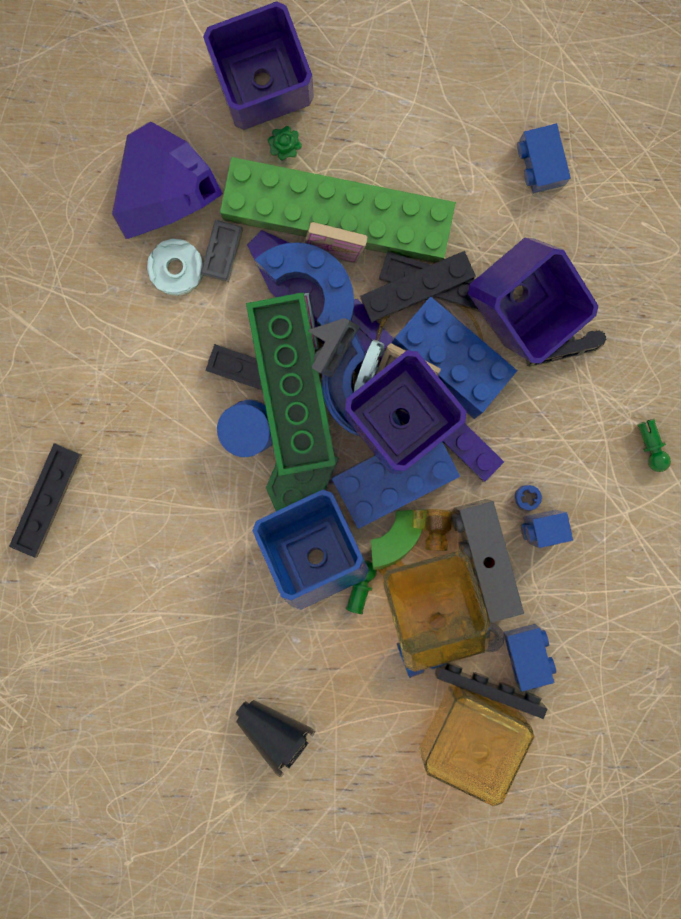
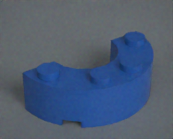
M286 243L265 251L255 259L257 266L277 286L285 280L292 278L307 279L318 286L325 301L323 312L317 319L318 326L343 318L352 320L354 294L350 278L341 263L327 251L306 243Z
M355 334L333 377L322 374V392L325 404L336 422L348 432L359 436L344 417L346 398L354 393L352 383L354 370L366 356V351L357 334ZM395 411L393 413V421L397 425L403 426L399 415Z

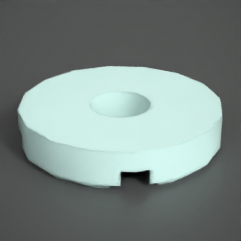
M169 239L162 241L148 257L147 271L150 280L157 289L168 295L180 296L190 293L200 283L203 277L201 275L203 261L200 253L190 243L181 239ZM179 260L183 263L182 271L176 275L169 273L168 265L170 262Z
M373 340L369 346L355 384L354 392L376 375L379 362L377 359L382 356L384 350L382 342Z

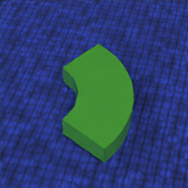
M424 509L396 511L395 523L390 531L380 538L371 540L373 570L396 564L412 550L422 533Z

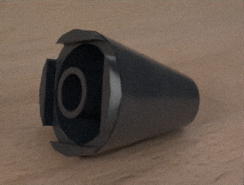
M255 700L250 703L245 701L235 714L238 716L236 721L238 726L279 777L284 775L281 769L284 766L290 768L309 744L306 741L307 735L309 734L313 737L316 732L311 727Z

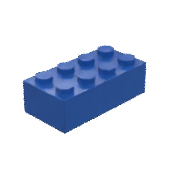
M432 297L424 303L391 343L405 351H418L425 361L440 368L441 371L438 377L467 411L466 413L473 419L486 410L518 371Z
M441 442L402 474L389 473L376 455H373L334 475L332 480L359 529L459 478L460 475L443 442Z

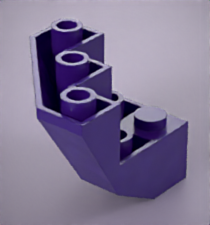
M148 122L127 135L112 215L125 239H130L172 224L198 211L223 195L210 167L187 141L153 122Z

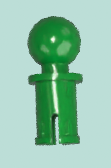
M647 420L650 432H648L646 423L641 422L637 424L645 444L643 450L644 452L650 451L651 453L648 459L649 467L655 472L666 471L670 467L671 458L668 453L661 449L666 443L661 440L655 423L656 420Z
M365 560L369 569L365 580L353 585L348 604L345 608L347 611L361 615L363 614L368 592L373 589L368 586V583L377 575V570H373V564L368 560Z

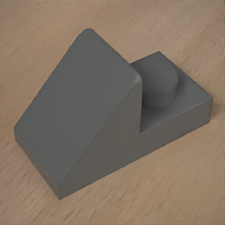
M343 318L308 330L309 333L325 341L323 347L319 348L316 352L314 364L311 368L332 378L360 326Z

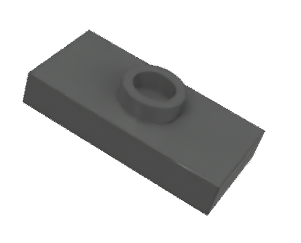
M219 220L214 221L201 270L202 276L229 283L243 231L242 226Z

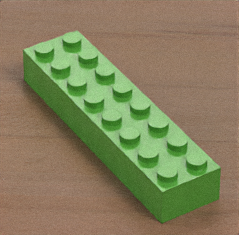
M231 157L220 214L224 221L306 237L310 223L315 222L366 235L367 242L364 249L382 253L389 251L408 258L437 263L445 258L456 202Z

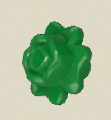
M285 126L282 129H273V136L268 138V143L271 146V155H278L281 161L289 157L295 158L297 156L296 150H300L302 147L298 139V131L293 130L291 132L289 126Z

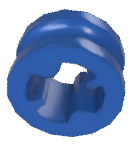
M524 485L517 489L514 498L518 507L524 510H534L540 505L542 495L535 486ZM525 490L528 493L535 494V499H532L534 502L531 505L528 502L521 501V496H525L522 494Z

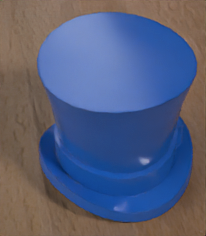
M251 399L242 400L225 410L220 416L217 424V435L220 443L229 453L239 457H251L273 445L264 403Z

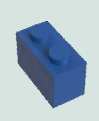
M557 123L524 131L519 139L520 142H517V150L520 159L525 161L524 178L526 185L531 186L533 194L565 186L571 177Z
M551 510L523 517L524 523L521 524L523 539L528 540L530 545L542 548L573 541L568 514L565 511Z
M532 624L503 632L515 681L521 692L555 683L552 674H556V667L553 658H548L545 647L549 646V640L545 630H541L539 626Z

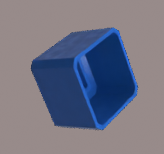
M326 490L318 491L255 522L252 530L281 597L291 607L302 610L366 579L369 569L332 492ZM314 550H321L324 553V558L319 564L309 562V554Z

